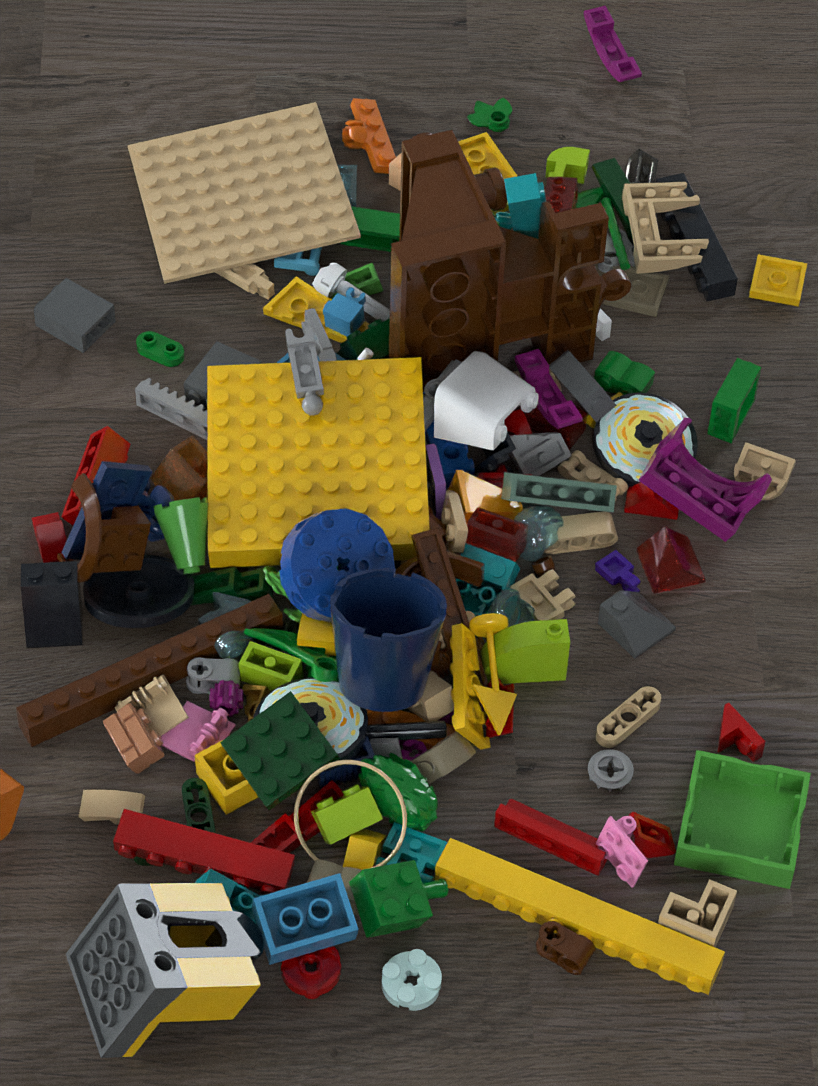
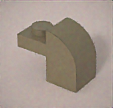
M456 731L411 761L417 765L422 775L427 777V781L430 784L465 763L476 751L471 743Z

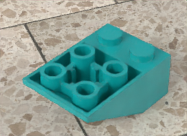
M465 543L464 552L461 553V556L484 563V581L480 587L456 579L465 611L474 613L475 617L490 613L499 614L510 595V586L515 583L520 567L514 561Z

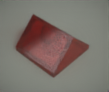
M665 526L637 547L636 552L653 593L700 584L706 581L689 538Z

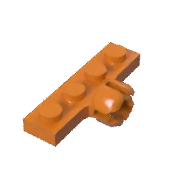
M353 98L350 106L355 120L345 122V125L348 126L342 129L344 146L349 149H364L368 154L374 173L389 174V163L396 156L377 103L371 99Z

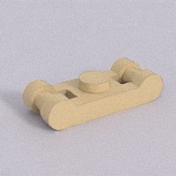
M575 450L568 461H563L558 466L559 473L568 480L617 485L616 497L623 495L628 490V485L623 479L613 477L586 459V456L579 450ZM577 467V468H579L581 471L578 472V471L575 470V468Z

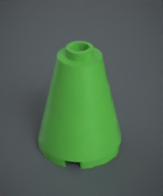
M207 497L201 500L200 498L172 501L169 502V506L162 507V504L153 506L154 514L177 570H183L184 574L200 572V567L205 566L209 504Z

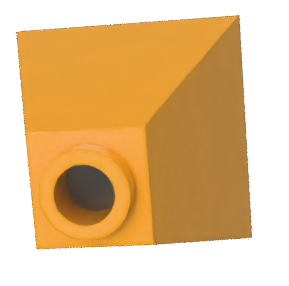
M456 470L448 490L455 491L460 497L468 531L480 521L494 520L503 523L507 527H511L515 524L517 518L522 517V503L501 499L502 488L465 471Z

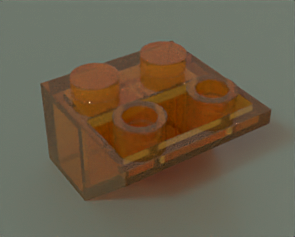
M190 436L170 449L152 475L151 481L156 486H165L173 495L174 501L200 498L201 500L205 497L208 500L207 451L193 436Z

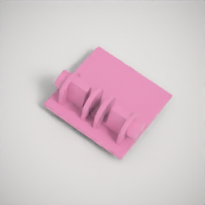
M187 701L183 708L189 718L162 735L161 739L164 744L161 746L195 762V754L227 738L236 724L228 721V713L222 708L212 713Z
M610 816L595 844L598 846V849L606 852L605 859H608L616 868L618 876L633 888L648 862L646 857L630 839L632 832L636 828V821L631 816H623L617 821Z

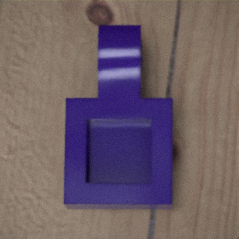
M614 550L595 563V570L612 586L620 583L624 591L640 592L636 586L641 581L632 574L634 573V565L617 550Z

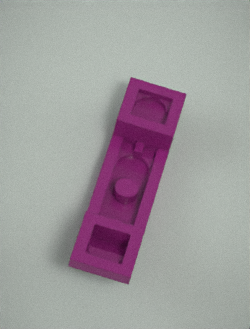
M606 5L585 10L584 18L589 34L600 59L609 73L618 82L642 77V72L633 56L628 57L614 31L615 22Z
M539 349L515 356V362L521 378L535 388L539 396L537 408L551 425L560 429L582 422L583 417L572 400L567 401L549 374V364Z

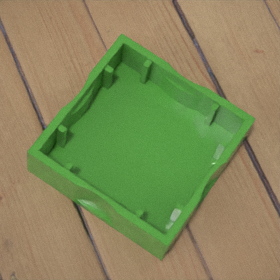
M696 750L674 865L790 889L800 841V827L805 810L811 773L774 765L752 764L738 758Z

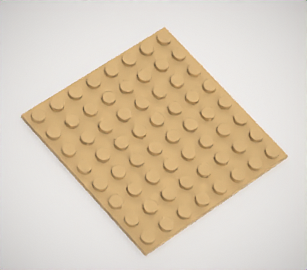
M316 102L127 145L164 284L361 238Z

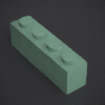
M504 472L501 499L614 512L617 485Z

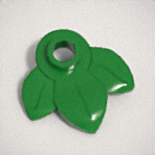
M505 98L499 99L494 106L477 100L474 107L475 113L468 115L467 119L477 127H488L492 131L502 132L508 129L510 125L509 116L512 114V107Z

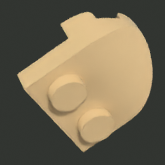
M745 442L739 460L734 467V478L738 482H750L768 473L772 481L762 500L775 499L784 492L796 460Z

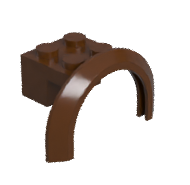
M82 473L72 483L71 487L81 502L86 524L85 549L82 559L78 564L80 583L90 579L93 573L141 570L151 522L139 506L113 507L111 519L101 520L100 505L96 491L86 474ZM58 553L57 558L60 562L74 561L73 559H66L61 553Z

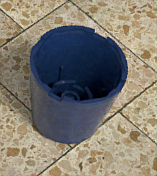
M390 568L368 569L351 574L336 585V590L330 598L340 690L353 704L378 712L403 710L416 704L422 698L447 609L444 594L430 580L415 573H412L411 577L395 574L396 569Z

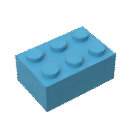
M340 873L253 898L252 912L269 965L349 942L357 937L359 929Z

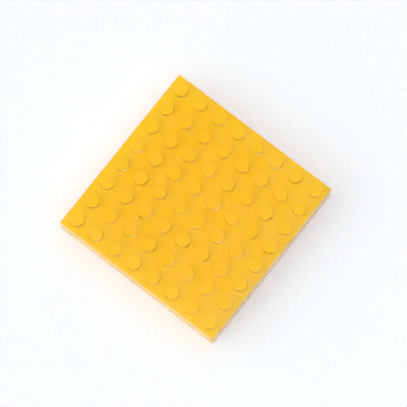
M421 357L318 361L324 395H318L323 402V408L319 414L314 416L308 415L303 411L302 401L304 398L297 399L291 363L207 366L208 556L210 568L281 565L282 554L280 553L283 541L297 523L315 513L345 508L367 515L383 529L393 548L394 561L409 560L417 556L411 536L429 530Z

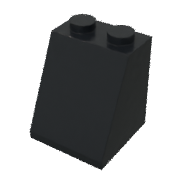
M77 561L21 564V595L26 647L42 648L83 645L82 595Z

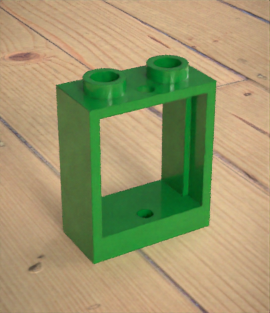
M739 358L736 359L713 400L708 435L732 444L755 402L761 373L760 366Z

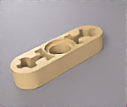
M650 686L640 688L599 722L596 730L597 742L606 748H613L620 744L658 712L661 704L660 692ZM643 698H644V699L647 700L648 702H646V703L642 706V704H643ZM625 712H630L636 716V720L627 722L621 718V715ZM614 730V736L612 734L604 735V731L609 733Z

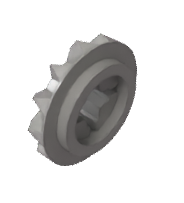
M608 749L599 751L591 757L587 771L590 781H594L598 789L603 787L607 788L610 792L616 788L622 790L626 784H630L634 768L631 760L624 753ZM609 763H612L614 771L612 778L607 773Z

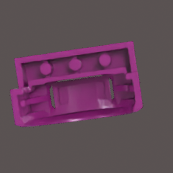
M684 417L659 443L638 481L726 542L736 533L746 513L762 500L772 478L766 473L754 481L738 482L721 477L705 468L695 460L684 445L682 434L692 421V419Z

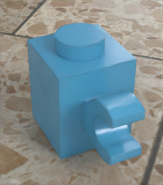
M353 287L346 291V297L337 293L323 308L325 326L346 337L357 331L365 321V293H362L358 298H353L355 295Z

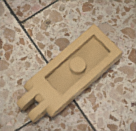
M448 490L445 494L441 520L442 524H446V540L450 541L452 552L463 553L468 528L459 495L455 491Z

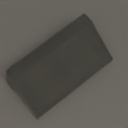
M641 149L634 152L629 157L626 177L631 184L655 183L658 159Z

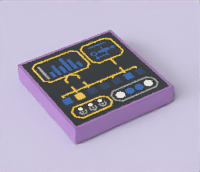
M435 444L425 445L427 482L430 485L428 490L435 517L441 520L446 494V482L437 447Z

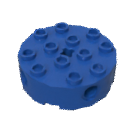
M347 508L315 513L297 523L283 541L280 553L282 554L280 560L281 570H279L281 585L290 602L307 617L332 623L330 598L336 590V585L342 579L356 572L368 569H395L393 548L383 529L367 515Z

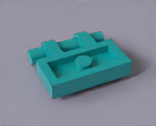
M394 822L383 844V852L391 854L401 835L402 825ZM407 827L400 849L386 865L400 863L401 859L406 861L415 860L422 883L433 881L434 877L425 874L424 871L426 868L435 871V865L448 842ZM378 857L375 866L385 860V858Z

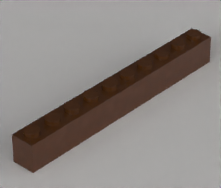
M267 594L16 707L19 727L31 747L114 710L116 705H118V701H123L133 695V691H139V687H145L154 680V677L158 678L164 674L169 684L187 677L188 663L194 658L225 659L246 650L250 641L258 644L264 642L244 635V629L282 630V612L270 594Z

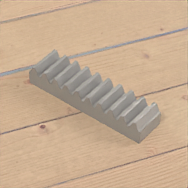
M150 378L141 381L135 388L137 406L207 440V410L204 411L202 404L195 407L194 400L186 403V396L183 395L178 398L176 391L169 394L168 387L160 390V383L157 382L152 385Z

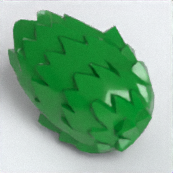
M390 753V757L374 755V760L362 759L361 762L377 767L396 784L406 806L408 828L424 832L436 820L438 800L434 787L429 785L427 777L422 775L416 764L410 760H404L394 753ZM361 766L362 773L359 774L360 783L363 787H369L381 815L389 818V823L394 824L395 822L402 825V809L394 789L381 775Z

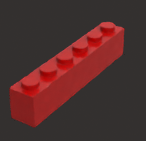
M123 809L113 840L114 850L118 851V854L125 858L134 859L135 856L145 858L152 865L163 866L166 864L174 866L175 870L184 874H192V872L204 874L209 869H213L247 889L251 887L261 890L260 892L263 895L287 889L295 864V855L127 809Z

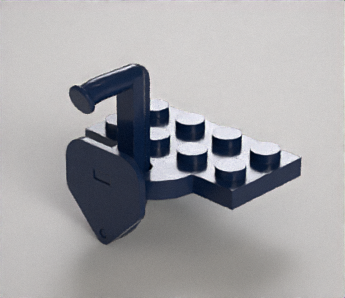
M102 461L92 483L100 505L101 520L111 519L113 507L139 506L151 522L148 540L150 542H157L165 539L154 514L153 506L162 504V507L169 506V502L174 501L173 495L165 486H156L150 496L147 494L151 484L149 478L153 472L148 465ZM82 507L61 552L66 559L81 560L84 553L86 524Z

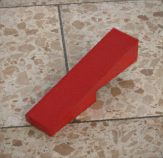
M333 780L299 808V827L305 842L320 832L311 811L318 808L316 804L329 797L336 800L344 796L342 790ZM286 813L250 843L290 853L298 848L301 843L295 829L294 813L290 816Z

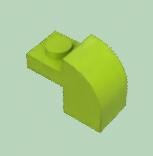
M562 147L553 151L548 156L545 177L548 178L547 186H551V197L560 198L564 181L584 184L589 163V149Z

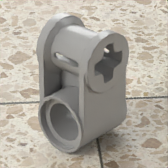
M194 658L187 666L186 686L192 693L210 694V689H214V685L221 680H231L235 684L240 685L239 662L230 658ZM199 665H201V671H198Z

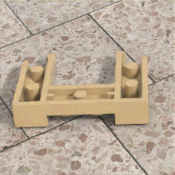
M686 182L624 184L622 201L625 216L629 218L634 243L633 257L637 274L673 270L701 263L703 256L699 255L701 249H707L709 240H660L655 213L669 212L699 205L700 198L698 195L688 197L683 192L687 188Z

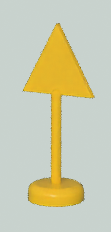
M490 613L472 618L469 621V629L475 636L487 638L492 688L475 684L472 687L499 736L517 694L499 690L494 635L508 628L509 623L505 615Z

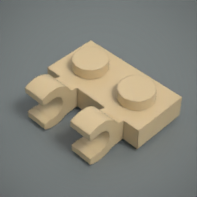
M553 569L547 571L539 578H536L532 573L510 586V593L534 621L561 619L564 617V611L575 606L572 600L575 598V594L569 588L563 590L555 597H552L549 593L559 587V584L556 582L559 576Z

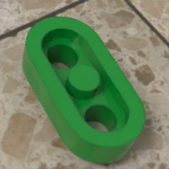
M153 331L143 332L136 339L137 352L143 357L167 367H176L184 361V348L177 341Z

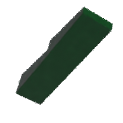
M615 158L592 164V169L605 197L610 198L612 207L615 208L631 244H634L629 218L625 216L622 201L624 184L631 183Z

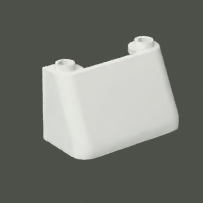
M474 351L440 383L436 390L434 401V438L494 450L506 438L507 427L504 426L505 419L518 405L521 406L523 412L527 413L535 409L539 399L538 393H536L533 386L488 354Z

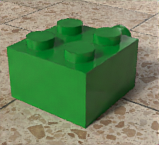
M415 860L363 869L349 881L366 938L419 928L433 916L428 900L445 898L448 895V885L444 879L422 883Z

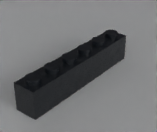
M684 173L656 179V183L686 182L687 188L683 192L688 197L695 195ZM700 204L674 211L661 212L663 221H667L672 239L709 240L707 249H701L699 255L703 256L701 263L687 266L689 273L693 274L696 279L698 291L703 293L706 301L734 296L738 278Z

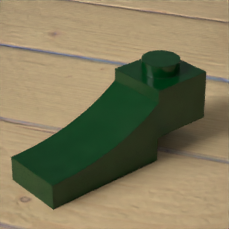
M236 567L192 576L194 579L195 596L191 606L205 603L247 604L267 594H270L273 599V588L267 583L263 568L240 573Z

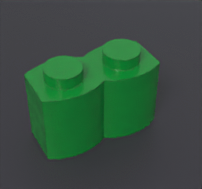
M609 351L595 370L594 379L607 392L616 394L620 392L623 395L647 393L653 385L655 371L645 364L631 361L619 352Z

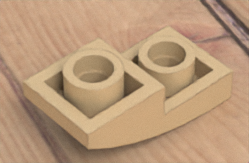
M83 790L79 818L83 821L110 820L114 824H119L123 809L139 813L143 812L145 795L118 790Z

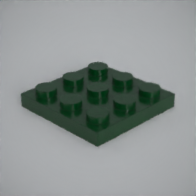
M291 691L220 742L269 811L300 789L307 778L317 769L340 759Z

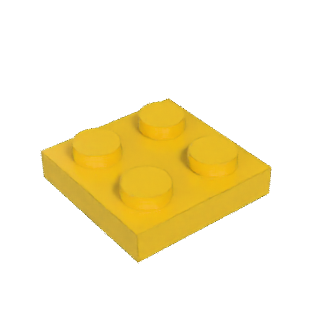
M758 254L749 298L799 307L808 263Z

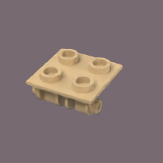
M164 674L158 678L154 677L152 682L145 687H139V691H133V695L125 700L118 701V705L115 707L116 711L127 704H132L138 710L143 708L151 720L147 724L151 731L156 730L160 737L189 718Z

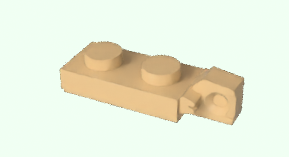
M252 263L215 272L252 294L257 292L259 296L268 300L275 294L274 283L269 281V277L265 275L263 269Z

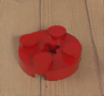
M332 946L282 961L281 975L285 984L293 992L312 1000L329 992L340 979L341 962L339 952ZM317 963V970L308 972L304 964L312 965Z

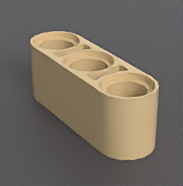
M609 512L547 518L541 520L536 525L541 550L546 554L606 548L614 545L618 540L613 517Z

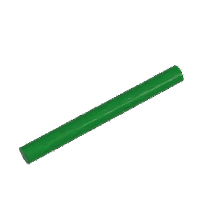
M606 197L601 200V204L609 217L608 228L621 270H628L630 263L610 198Z

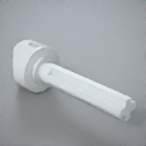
M330 263L329 266L321 268L312 283L314 288L327 298H330L336 292L346 297V291L351 287L354 288L355 293L353 298H358L364 293L349 282L344 281L347 269L338 263ZM365 294L364 311L377 320L380 318L382 321L389 319L390 309Z

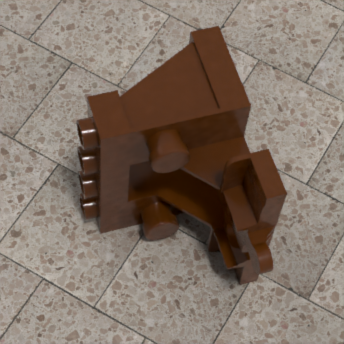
M453 130L435 134L424 132L417 134L411 139L402 141L399 242L391 243L389 359L421 357L423 392L425 385L430 380L437 379L452 360L455 361L457 359L463 362L472 352L478 351L486 353L498 361L499 345L531 338L534 349L540 350L549 365L566 350H569L579 362L592 360L597 319L602 303L605 300L616 301L623 298L630 292L632 287L624 270L613 269L599 276L594 265L604 262L609 217L603 205L597 203L555 213L549 201L542 202L538 239L500 227L492 211L503 210L507 206V194L503 176L499 169L495 167L485 169L483 173L474 175Z

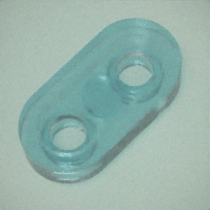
M230 631L218 638L214 648L223 659H241L250 641L264 646L265 642L245 635L244 631Z

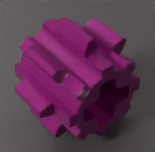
M221 680L214 685V689H210L209 701L210 708H213V711L222 708L227 711L228 717H233L234 714H238L239 709H243V689H240L239 684H235L231 680Z

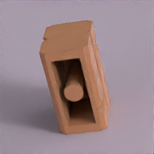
M127 704L119 709L117 713H113L103 720V724L126 765L133 772L139 774L150 767V764H154L164 757L165 754L160 747L164 742L156 730L151 731L147 724L151 720L143 708L138 710L132 704Z

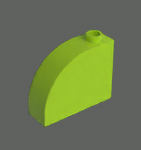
M567 619L524 622L505 628L494 635L497 672L501 683L566 680L570 649ZM486 642L481 650L480 658L489 683L491 673Z

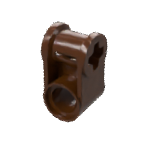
M545 922L539 930L536 951L541 957L559 965L568 973L580 975L596 950L594 943L587 937L571 931L558 922Z

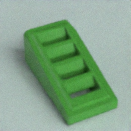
M373 263L346 273L344 281L349 282L367 295L384 291Z

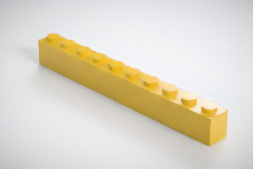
M449 839L435 865V880L444 879L449 889H457L466 893L472 899H481L493 904L498 910L512 912L530 923L536 922L543 925L548 921L558 922L571 931L590 939L595 947L602 950L606 955L629 961L636 968L648 969L657 973L665 980L679 982L686 985L691 991L709 995L721 969L725 951L455 839Z

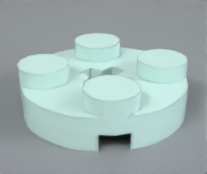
M414 949L393 956L383 966L382 991L386 999L398 1008L400 1005L402 1007H409V1010L412 1011L421 1010L436 1001L441 989L442 973L438 964L431 957L427 956L423 950ZM407 976H416L418 978L417 985L415 986L411 983L405 984L404 981L407 980Z

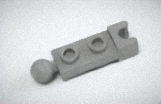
M306 326V333L301 338L295 337L292 330L287 329L285 331L286 344L297 399L304 398L302 401L303 411L308 415L314 416L322 411L323 402L318 395H324L312 327Z

